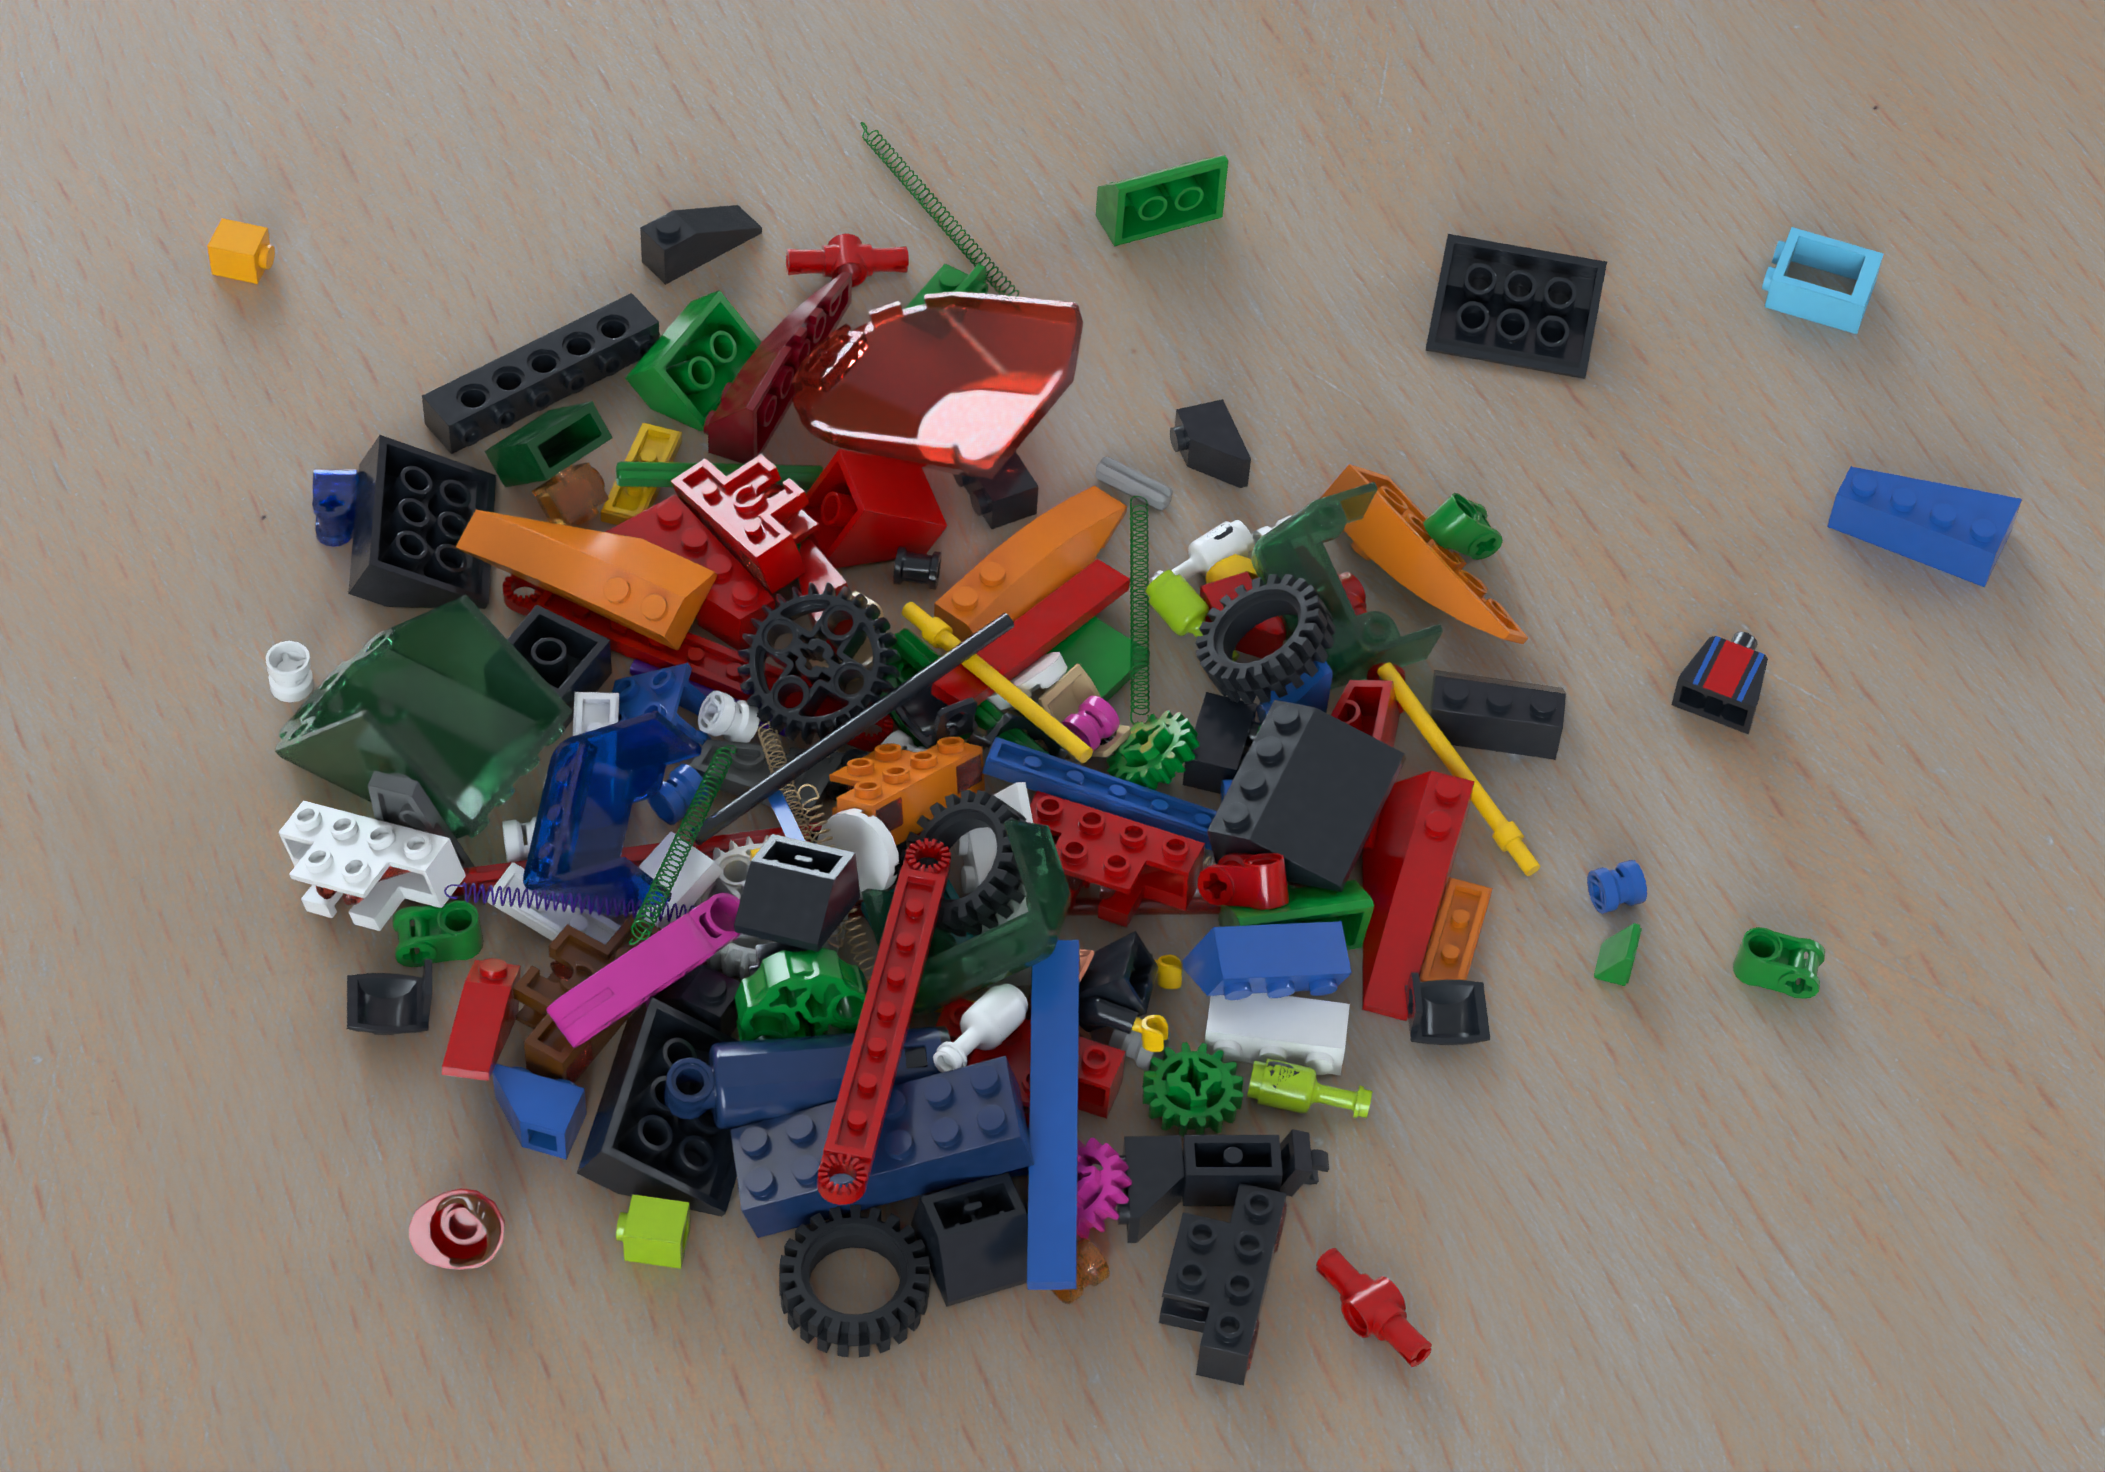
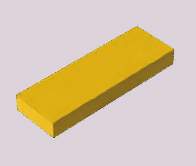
M642 423L625 461L673 462L682 444V432ZM615 480L601 510V521L619 525L654 505L661 487H620L616 484Z

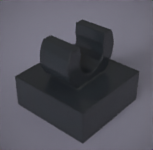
M1292 1129L1280 1143L1282 1163L1280 1192L1287 1193L1286 1196L1293 1197L1303 1184H1317L1319 1182L1318 1170L1328 1172V1153L1318 1149L1311 1150L1309 1132Z

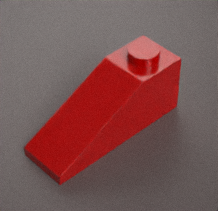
M496 958L474 961L464 982L442 1064V1075L489 1081L516 1021V1015L519 1012V1001L514 999L513 987L520 980V965L507 964L505 961Z

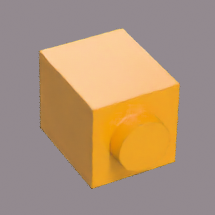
M222 218L207 245L212 275L258 284L265 269L269 270L274 262L275 248L270 245L269 232L266 227Z

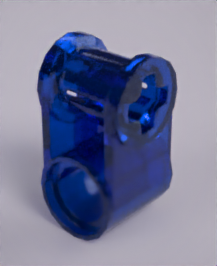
M314 469L312 507L313 513L316 515V538L326 546H342L353 538L358 484L357 469Z

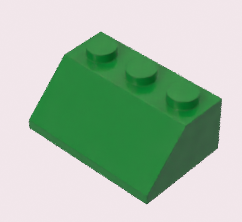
M1226 155L1208 157L1098 186L1096 217L1114 247L1222 218L1229 160Z
M719 290L691 301L625 379L650 409L698 431H703L709 412L711 410L716 411L721 403L724 387L728 382H734L741 368L762 342Z
M1356 880L1347 881L1342 892L1313 886L1297 888L1294 885H1287L1289 902L1284 906L1273 909H1253L1244 906L1221 905L1218 918L1220 927L1341 921L1347 950L1362 948L1374 909L1372 898Z

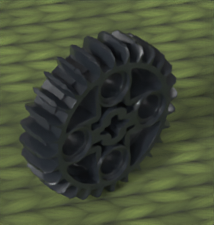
M810 582L808 595L802 596L797 587L793 586L792 600L787 602L784 597L777 594L778 608L773 610L767 605H762L767 618L763 622L751 618V623L758 631L755 635L743 634V639L751 646V649L738 650L740 658L749 663L737 667L739 675L748 679L740 684L741 690L745 694L751 695L747 699L748 705L760 709L757 712V717L762 723H767L771 720L770 728L773 729V732L777 730L779 734L786 727V737L791 741H795L801 731V737L808 745L812 744L815 733H818L821 740L879 700L882 692L889 693L895 689L891 683L886 681L887 678L900 677L898 669L893 665H889L901 660L900 654L896 649H889L898 643L894 633H886L891 628L889 621L884 617L878 619L881 611L875 604L866 607L868 600L861 593L852 600L851 590L844 586L838 596H836V590L829 582L826 583L823 594H820L815 584ZM823 611L810 632L793 622L804 615ZM843 620L853 621V626L848 633L844 635L834 634L836 625ZM788 633L793 634V639L786 648H774L779 636ZM867 636L873 652V668L871 671L853 659L864 644ZM827 639L837 649V654L832 649V647L826 642ZM767 657H771L777 664L785 668L778 680L773 684L771 691L765 674V661ZM809 660H817L820 662H823L825 660L829 667L826 668L823 666L821 668L817 665L812 667V664L809 662ZM801 674H802V675L805 677V679L812 685L811 689H810V687L806 684V682H804V681L801 679ZM855 678L864 679V685L859 692L855 694L845 693V688L851 680ZM794 692L803 693L802 702L794 708L785 707L786 699L790 694ZM827 696L846 706L832 714L814 717Z

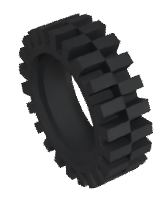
M1278 574L1268 576L1267 585L1264 584L1260 577L1251 580V590L1247 591L1243 584L1235 588L1238 594L1237 598L1232 600L1226 594L1219 600L1224 609L1220 611L1212 608L1207 614L1212 622H1202L1199 628L1203 635L1196 637L1195 644L1199 648L1196 650V655L1201 666L1224 697L1228 695L1230 700L1237 703L1241 698L1245 704H1253L1257 696L1261 703H1265L1271 700V691H1275L1277 696L1281 698L1288 695L1285 686L1292 682L1296 689L1304 685L1300 678L1304 672L1311 677L1318 672L1317 667L1313 663L1314 661L1325 663L1329 655L1325 649L1332 648L1334 644V639L1331 636L1335 634L1333 618L1312 585H1308L1306 580L1300 577L1296 581L1293 575L1285 574L1281 580ZM1291 614L1298 617V626L1293 635L1274 653L1250 663H1237L1233 661V651L1238 642L1256 625L1280 615Z
M971 790L961 791V798L955 794L945 797L947 808L938 802L931 806L930 810L934 818L929 820L922 815L916 823L923 828V831L920 835L910 831L906 839L913 844L919 839L921 842L924 841V838H928V841L931 842L932 839H936L937 843L943 842L944 847L948 846L950 850L961 836L973 829L988 827L995 834L997 853L993 866L985 880L965 897L945 899L943 896L935 927L949 935L953 933L958 937H966L967 932L973 936L982 934V925L990 930L999 925L995 916L997 913L1005 919L1014 912L1007 904L1011 899L1019 904L1022 903L1026 896L1019 892L1018 888L1020 884L1031 887L1034 879L1033 876L1025 872V869L1037 868L1038 858L1029 853L1038 850L1037 840L1031 837L1035 832L1020 812L993 794L990 795L981 790H977L975 794ZM902 849L900 859L903 861L906 854L905 849ZM930 857L917 860V863H921V867L925 864V868H928V865H931L932 868L933 864L938 865V861ZM902 867L898 868V877Z
M850 1205V1217H842L839 1206L829 1209V1221L825 1222L819 1212L810 1217V1230L802 1223L795 1230V1240L788 1239L784 1246L785 1256L781 1255L779 1264L781 1308L783 1314L788 1313V1324L793 1331L800 1327V1338L809 1344L816 1337L817 1349L825 1353L828 1352L831 1343L838 1345L837 1356L848 1357L849 1346H858L859 1357L870 1356V1345L876 1344L879 1352L883 1353L890 1350V1338L893 1337L898 1344H901L907 1339L908 1328L913 1331L917 1329L920 1324V1314L925 1315L928 1307L930 1288L929 1256L925 1257V1245L921 1239L915 1241V1230L909 1224L900 1230V1218L891 1213L886 1222L881 1221L882 1209L871 1207L869 1218L861 1217V1205ZM865 1248L885 1257L895 1268L900 1282L894 1296L884 1306L868 1313L844 1314L830 1309L816 1297L809 1283L811 1273L823 1258L837 1250Z

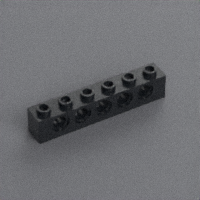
M630 293L422 395L425 425L451 454L465 447L472 446L479 440L501 429L508 428L515 422L537 411H542L549 405L571 394H576L584 388L640 361L660 338L659 321Z

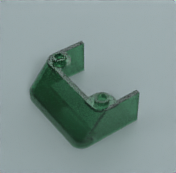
M1375 482L1312 501L1260 537L1251 554V561L1256 574L1265 585H1267L1268 576L1278 574L1281 580L1285 574L1293 575L1296 581L1300 577L1306 580L1308 585H1312L1330 612L1335 626V634L1331 635L1334 639L1333 647L1325 649L1329 655L1326 662L1333 671L1330 690L1347 685L1349 680L1366 679L1368 669L1378 663L1391 662L1399 667H1403L1427 659L1443 633L1441 625L1437 624L1401 636L1393 619L1383 612L1370 611L1356 616L1323 543L1338 538L1347 523L1364 517L1378 490ZM1280 615L1279 617L1286 629V640L1288 641L1296 630L1299 620L1295 615Z
M1013 819L1004 822L1025 887L1028 912L958 945L950 932L935 928L912 1014L926 1015L1033 966L1047 959L1053 953L1070 907L1071 893L1049 826ZM868 888L862 891L861 894L879 948L894 892Z

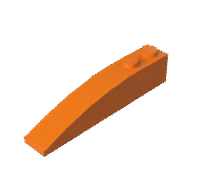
M1348 464L1317 501L1327 512L1325 516L1326 521L1339 532H1346L1353 540L1351 547L1357 554L1368 561L1372 559L1397 582L1417 596L1456 619L1496 637L1519 644H1524L1527 641L1528 637L1502 605L1494 599L1488 598L1486 600L1484 598L1488 590L1484 583L1469 572L1462 570L1467 563L1460 554L1443 548L1429 536L1423 524L1427 519L1426 515L1388 476Z
M1096 486L1068 498L1024 526L988 554L934 603V617H939L953 630L952 634L961 642L1003 613H1007L1014 622L1095 561L1097 554L1101 548H1105L1126 514L1127 506Z
M475 510L456 545V548L462 552L677 651L718 575L710 569L641 538Z

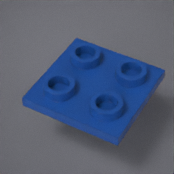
M688 663L615 680L612 693H619L617 749L667 738L686 747L691 752L698 753L700 744L703 746L707 739H711L707 733L696 730L677 714L678 706L698 716L701 705L707 697L688 682L692 670Z

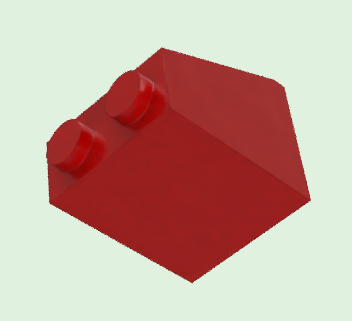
M838 449L806 493L810 504L802 508L820 527V529L809 535L810 540L834 568L896 559L899 546L906 547L907 552L927 554L947 527L921 465Z

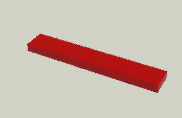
M1096 559L1015 620L1014 628L976 654L1011 681L1129 590L1130 578ZM962 664L934 682L931 690L933 696L947 705L973 697L978 706L995 693V691Z

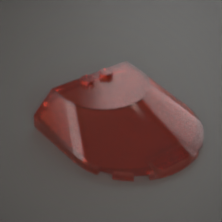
M974 292L926 294L924 296L925 304L903 309L899 300L869 311L871 321L854 330H851L848 324L842 325L819 342L797 369L792 382L795 389V396L791 397L793 405L802 425L818 439L839 448L941 472L993 479L1073 383L1084 323L1079 306L1075 302Z

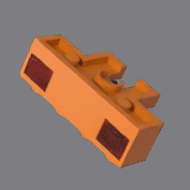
M960 737L941 738L937 741L936 745L920 752L903 750L900 745L894 743L878 745L875 747V751L862 758L852 759L847 762V766L829 774L830 781L848 785V792L836 798L837 806L832 808V816L852 808L864 810L860 813L868 817L874 815L884 823L892 834L895 844L898 845L907 839L910 831L915 834L923 831V828L916 822L922 815L932 820L934 815L930 807L936 802L947 808L946 796L955 794L961 798V791L971 790L975 794L977 790L985 791V780L982 773L984 767L982 746L964 743V739Z

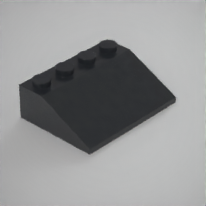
M1448 234L1426 351L1585 379L1607 262Z
M379 435L359 464L348 594L386 607L486 609L489 605L491 565L458 550L456 545L475 510L494 513L496 475Z
M1274 700L1207 830L1215 863L1218 864L1222 857L1234 852L1241 854L1278 853L1284 856L1287 881L1342 892L1406 760L1405 753L1315 707Z
M651 996L626 1021L577 1174L617 1194L630 1197L633 1194L689 1202L690 1210L722 1217L727 1211L737 1178L731 1129L734 1128H718L714 1122L712 1108L707 1109L705 1113L697 1118H679L673 1115L668 1106H666L664 1094L667 1073L677 1061L685 1058H695L709 1065V1051L712 1045L740 1041ZM691 1082L681 1083L677 1086L680 1092L686 1095H694L701 1091L696 1084Z

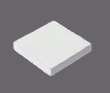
M671 831L610 897L611 899L613 897L616 898L618 906L622 898L625 899L626 910L630 899L634 901V910H636L640 899L642 903L644 902L663 859L673 842L675 833ZM678 841L680 844L684 846H689L687 843L683 841ZM676 846L679 850L686 851L685 848ZM693 846L686 857L676 882H674L670 895L667 897L666 902L669 904V914L674 903L678 907V916L683 904L686 905L688 911L690 906L696 903L724 871L715 861ZM674 851L675 854L684 856L681 852ZM671 856L674 860L681 861L679 857ZM669 861L670 864L674 866H679L678 863L674 861ZM666 866L669 870L677 871L672 866ZM664 871L667 875L674 876L673 873ZM662 876L664 880L672 881L669 877ZM659 881L662 885L669 886L668 883ZM657 886L659 890L667 892L664 887ZM654 891L658 896L664 897L663 893ZM652 896L654 900L662 902L660 898ZM632 902L628 911L629 915L632 914ZM639 904L637 914L639 912V909L641 908V904ZM666 906L662 921L660 922L658 917L655 926L663 929L675 921L676 908L674 907L671 921L668 922ZM683 907L681 916L685 914V912H684V907ZM644 918V920L652 922L649 918Z

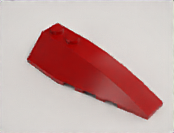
M1431 770L1395 782L1380 813L1374 848H1364L1362 854V888L1372 898L1374 904L1373 913L1363 942L1362 1010L1407 1022L1405 985H1408L1411 972H1418L1420 976L1468 816L1475 781Z

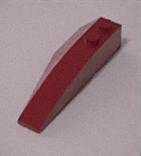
M844 271L792 311L762 341L741 368L734 382L726 384L722 392L720 405L716 411L711 410L705 420L704 434L708 435V453L746 464L764 452L852 303L851 273Z

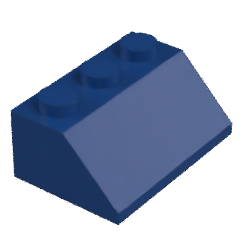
M1341 921L1213 927L1182 960L1183 969L1207 996L1224 995L1226 1000H1240L1257 993H1267L1269 998H1282L1297 991H1310L1312 996H1324L1337 991V987L1352 973Z

